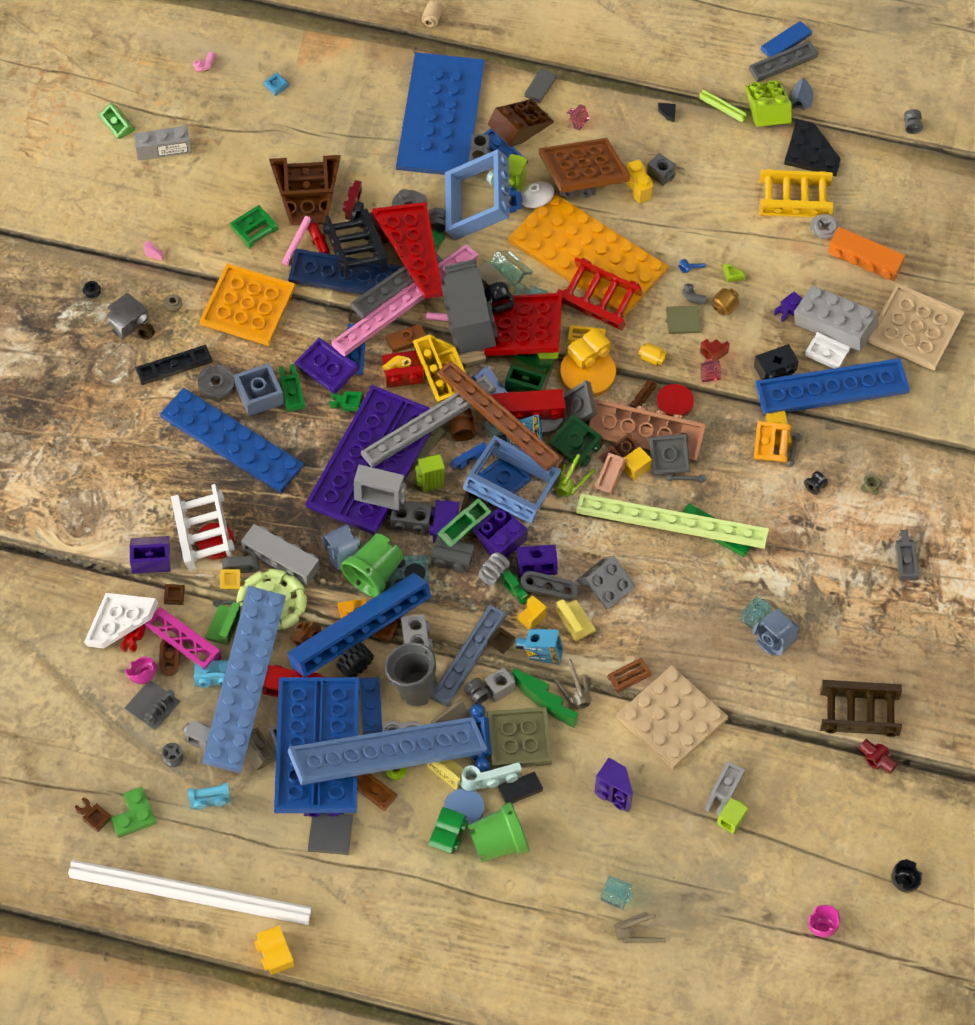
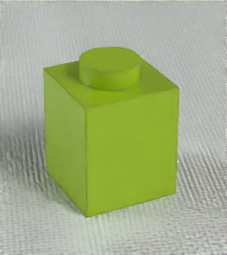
M730 798L718 816L717 825L735 834L747 816L748 807L742 801Z

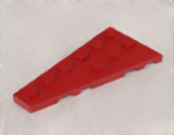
M427 203L372 208L374 217L424 299L443 297Z

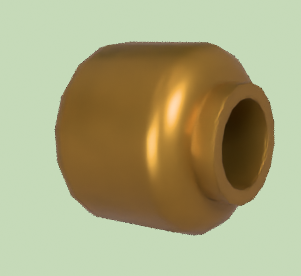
M722 288L712 298V307L720 315H729L739 305L737 298L739 294L732 288L730 290Z

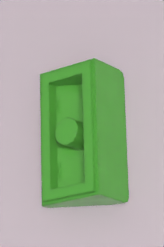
M110 103L99 114L117 139H121L136 130L119 107L113 103Z

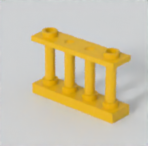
M761 169L759 183H765V199L760 201L759 215L810 218L820 214L832 216L833 202H827L826 186H831L833 172ZM772 183L783 184V200H773ZM790 184L801 185V201L791 200ZM808 185H819V201H809Z

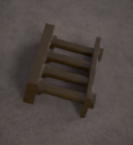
M822 680L820 695L827 697V719H822L820 731L830 734L844 732L878 734L887 737L900 736L902 724L895 723V700L900 699L902 684ZM836 696L847 698V720H835ZM855 698L867 699V722L855 721ZM875 699H885L887 701V723L875 722Z

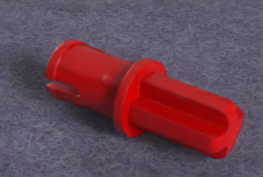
M309 224L307 230L312 237V243L316 245L320 253L329 254L330 249L325 241L326 237L321 233L318 224Z

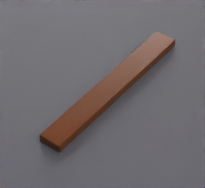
M451 360L437 372V375L545 471H549L560 460V456Z

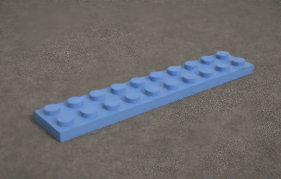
M248 585L202 764L241 774L286 595Z
M474 717L292 746L289 747L288 754L300 784L304 785L481 755L487 750V747Z

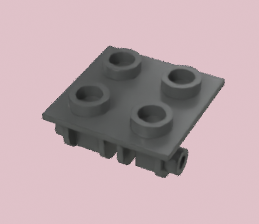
M150 681L143 686L124 709L156 730L180 703V700L174 697L175 693L172 690L166 691L153 681Z

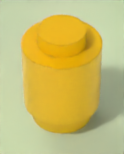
M649 342L646 345L642 344L638 353L641 355V360L655 366H662L667 356V352L663 348Z

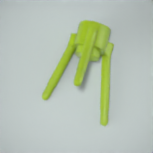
M580 454L576 455L566 477H564L567 465L564 463L559 479L555 485V491L563 497H568L569 494L573 496L576 490L596 472V469L593 468L575 486L573 485L574 482L570 479V476L580 458Z

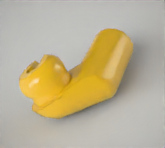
M395 356L383 365V369L409 367L411 359L404 356Z

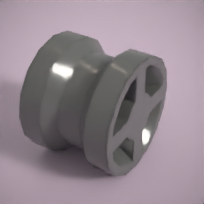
M168 743L163 747L162 756L164 763L168 767L179 766L183 761L181 747L176 743Z

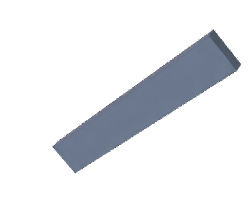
M492 605L488 606L438 683L437 695L434 698L432 696L431 699L446 707L450 705L488 646L489 638L506 618V612Z

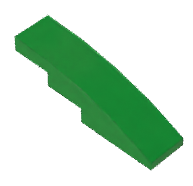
M515 668L512 670V674L516 679L515 684L538 707H547V713L573 728L578 722V713L564 707V698L550 693L548 683Z

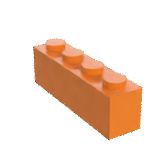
M838 227L828 248V253L832 256L841 258L852 265H857L892 281H895L905 259L904 254L841 227Z

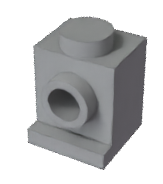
M193 720L191 723L188 722L183 731L185 741L205 750L211 727L209 728L203 722L197 723Z

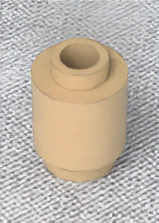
M430 1L426 5L421 18L426 26L435 27L438 25L443 12L442 4L438 1Z

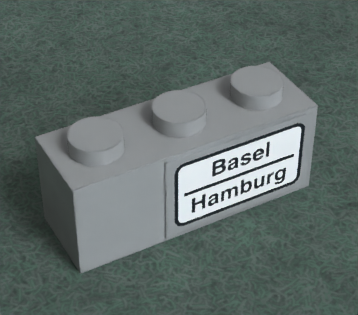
M187 126L134 133L138 161L191 153Z

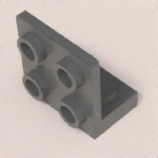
M614 555L603 557L577 579L580 586H590L605 609L612 607L635 587Z

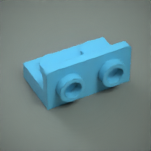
M228 660L212 661L205 670L195 663V686L204 688L210 685L222 686Z

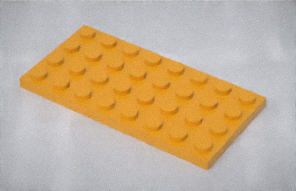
M555 193L547 204L536 208L508 237V243L568 282H571L578 269L575 265V257L579 259L585 258L592 265L629 282L631 280L637 282L642 289V295L633 294L622 315L624 318L668 270V265ZM585 271L577 287L586 292L595 275ZM601 278L592 297L601 302L611 282ZM617 286L607 307L616 312L627 290Z

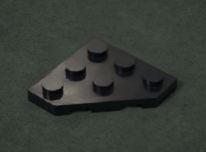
M796 119L784 165L813 172H833V176L836 177L841 161L839 155L815 123Z

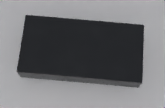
M534 771L518 778L515 782L498 786V790L505 804L508 802L513 804L543 791V787Z

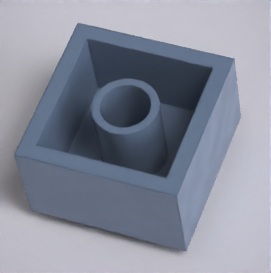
M270 363L234 375L235 387L248 417L284 404L283 392Z

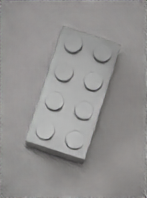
M813 285L794 311L796 326L814 333L819 332L858 351L862 350L878 326L877 311Z

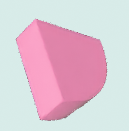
M145 241V256L163 260L164 252L154 247V243Z

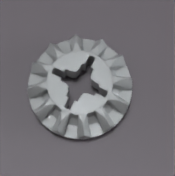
M820 214L812 219L810 230H812L813 236L817 235L819 239L826 238L828 240L831 237L833 238L840 226L835 217L828 214ZM822 225H823L824 227L828 226V230H826V229H823V230H822V229H821V228H822Z

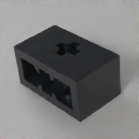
M787 344L756 355L754 367L761 380L795 373L799 360L791 346Z

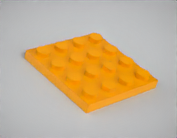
M226 263L199 323L201 326L269 346L296 288L295 284Z

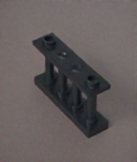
M367 208L360 209V217L352 221L332 224L329 215L325 216L323 232L325 235H328L338 260V269L340 272H343L345 279L349 278V268L375 264L378 265L380 272L387 271L388 257ZM354 227L363 229V232L337 236L335 232ZM361 239L368 241V244L343 249L340 244ZM368 251L373 253V257L351 261L346 259V255Z

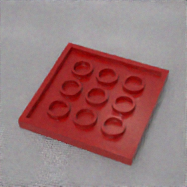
M562 293L513 295L514 306L512 309L498 314L493 313L498 338H495L496 346L484 349L485 356L559 352L563 307ZM506 299L493 303V307L510 302V300Z

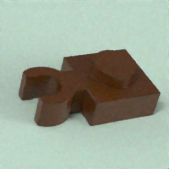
M83 797L82 801L86 806L80 808L78 805H75V810L78 814L84 815L82 818L85 823L96 832H99L111 820V815L97 803L91 807L89 800Z

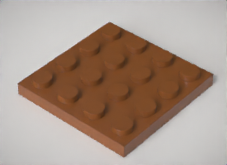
M608 138L539 148V155L560 192L586 190L592 187H604L611 184L630 182V174Z

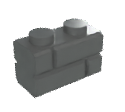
M437 536L431 555V563L439 568H453L454 571L459 573L469 572L475 554V545L458 542L449 548Z

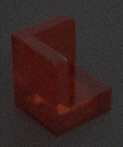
M705 339L701 342L700 353L713 364L729 353L730 343L726 341L721 344L717 339L713 342Z

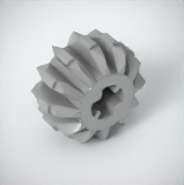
M498 552L494 553L482 566L478 577L490 586L495 585L502 577V573L509 568L510 561Z

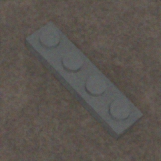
M809 40L749 65V71L754 79L760 82L817 58L818 51Z

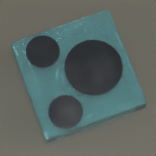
M428 555L404 556L401 564L390 577V588L413 573L424 579L429 586Z

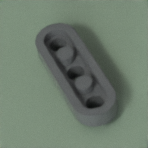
M527 571L520 579L522 589L531 593L561 600L564 599L565 601L572 600L578 593V587L573 581L555 576ZM526 580H530L532 585H528ZM545 585H550L551 589H546ZM564 589L569 590L570 594H566Z

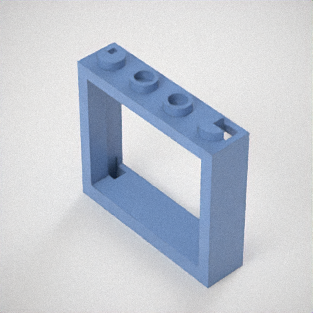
M498 149L445 172V232L456 240L509 218L508 157ZM494 167V207L462 220V181Z
M493 436L468 474L463 489L531 524L556 484L561 469L553 466L549 471H545L522 449ZM491 454L548 483L535 504L478 475Z

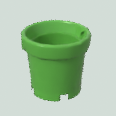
M378 533L353 556L347 557L341 563V570L348 581L362 593L374 598L384 592L385 584L404 559L400 548L396 544L392 547L388 543L390 539Z
M512 802L502 805L500 810L467 825L469 830L474 828V830L469 832L479 857L483 856L480 858L481 863L513 853H527L530 850Z

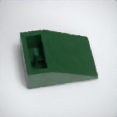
M537 353L517 354L505 379L506 391L511 393L545 390L557 359H540Z

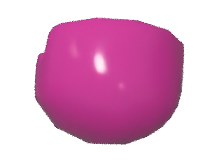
M140 657L136 661L130 662V669H125V673L132 682L147 684L154 678L157 664L150 657Z
M826 904L816 906L808 920L810 931L816 936L823 938L834 935L840 926L839 911L833 906Z

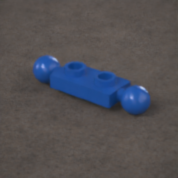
M474 704L470 708V715L474 717L487 750L481 755L471 756V759L475 760L474 766L482 773L489 771L490 762L486 757L492 755L489 719L484 717V706Z

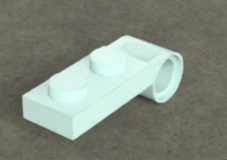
M518 762L480 773L477 767L467 766L463 769L460 785L466 791L487 787L494 788L501 783H512L518 780L522 768ZM466 777H472L474 780H469Z

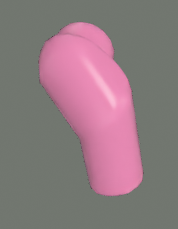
M208 52L205 61L196 60L193 63L195 70L203 72L211 69L216 54Z

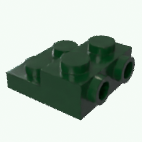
M573 414L549 441V445L565 456L564 458L571 464L576 455L580 454V458L575 466L578 469L581 466L586 467L591 460L589 456L593 451L597 453L603 446L601 443L602 436Z

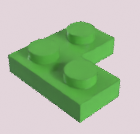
M142 786L123 793L129 811L111 817L118 838L157 824Z

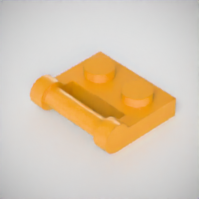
M758 421L754 460L788 463L787 447L792 425ZM776 430L782 431L779 455H773Z

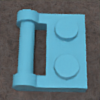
M228 782L222 783L221 786L195 790L193 788L187 789L190 809L201 810L207 806H224L226 803H230Z

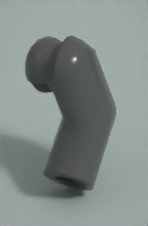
M685 284L683 294L691 303L705 305L706 295L696 294L692 284Z

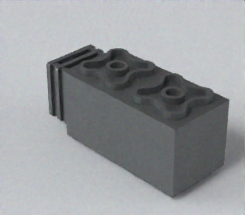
M475 259L446 265L445 284L441 286L454 347H458L459 353L463 354L496 346L495 338H498L491 302L487 301L485 297L480 269H477Z

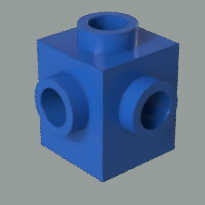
M509 186V213H513L517 209H522L521 203L523 200L521 192Z

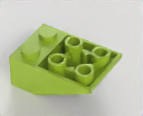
M771 80L768 83L754 82L750 85H745L752 118L756 127L791 123V102L780 81Z

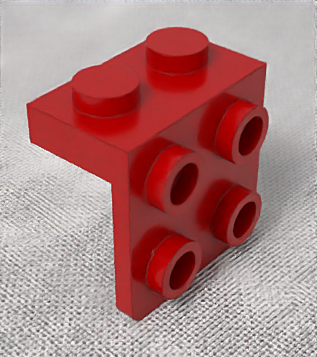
M416 350L384 354L382 356L383 365L395 356H404L411 359L409 367L384 370L387 388L424 383L423 365L420 363Z

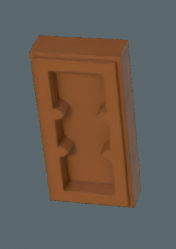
M421 324L388 334L386 339L392 353L413 347V340L419 339L426 334Z

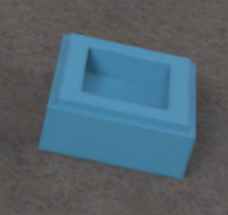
M275 73L264 81V86L276 96L288 88L289 83L280 74Z

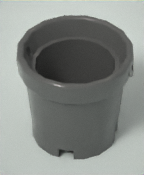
M415 642L405 643L393 649L385 662V674L391 685L396 686L401 698L406 700V703L409 705L421 706L429 703L428 699L432 696L434 698L437 695L438 682L435 675L437 667L432 650L422 643Z

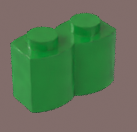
M442 807L428 845L450 854L458 851L461 845L460 834L466 831L469 822L466 820L467 816Z

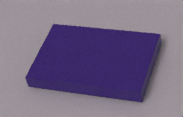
M320 337L294 363L298 369L334 395L360 369L359 365L348 357H344Z

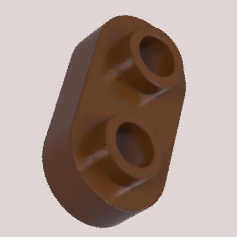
M163 639L160 643L159 667L162 674L172 676L179 671L180 651ZM169 665L173 666L171 669L166 668Z

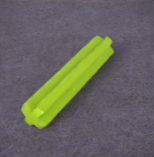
M706 90L700 93L699 98L740 122L746 119L747 113Z

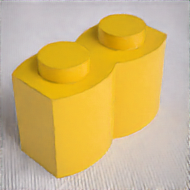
M640 160L627 163L626 169L630 174V182L626 183L632 189L634 199L638 203L651 200L653 182L646 174L644 164Z
M594 328L568 346V355L581 369L591 367L596 359L603 358L609 354L611 342L598 328Z
M279 925L256 934L257 940L254 941L257 952H262L264 956L261 962L265 971L269 970L270 974L273 975L294 967L293 958Z

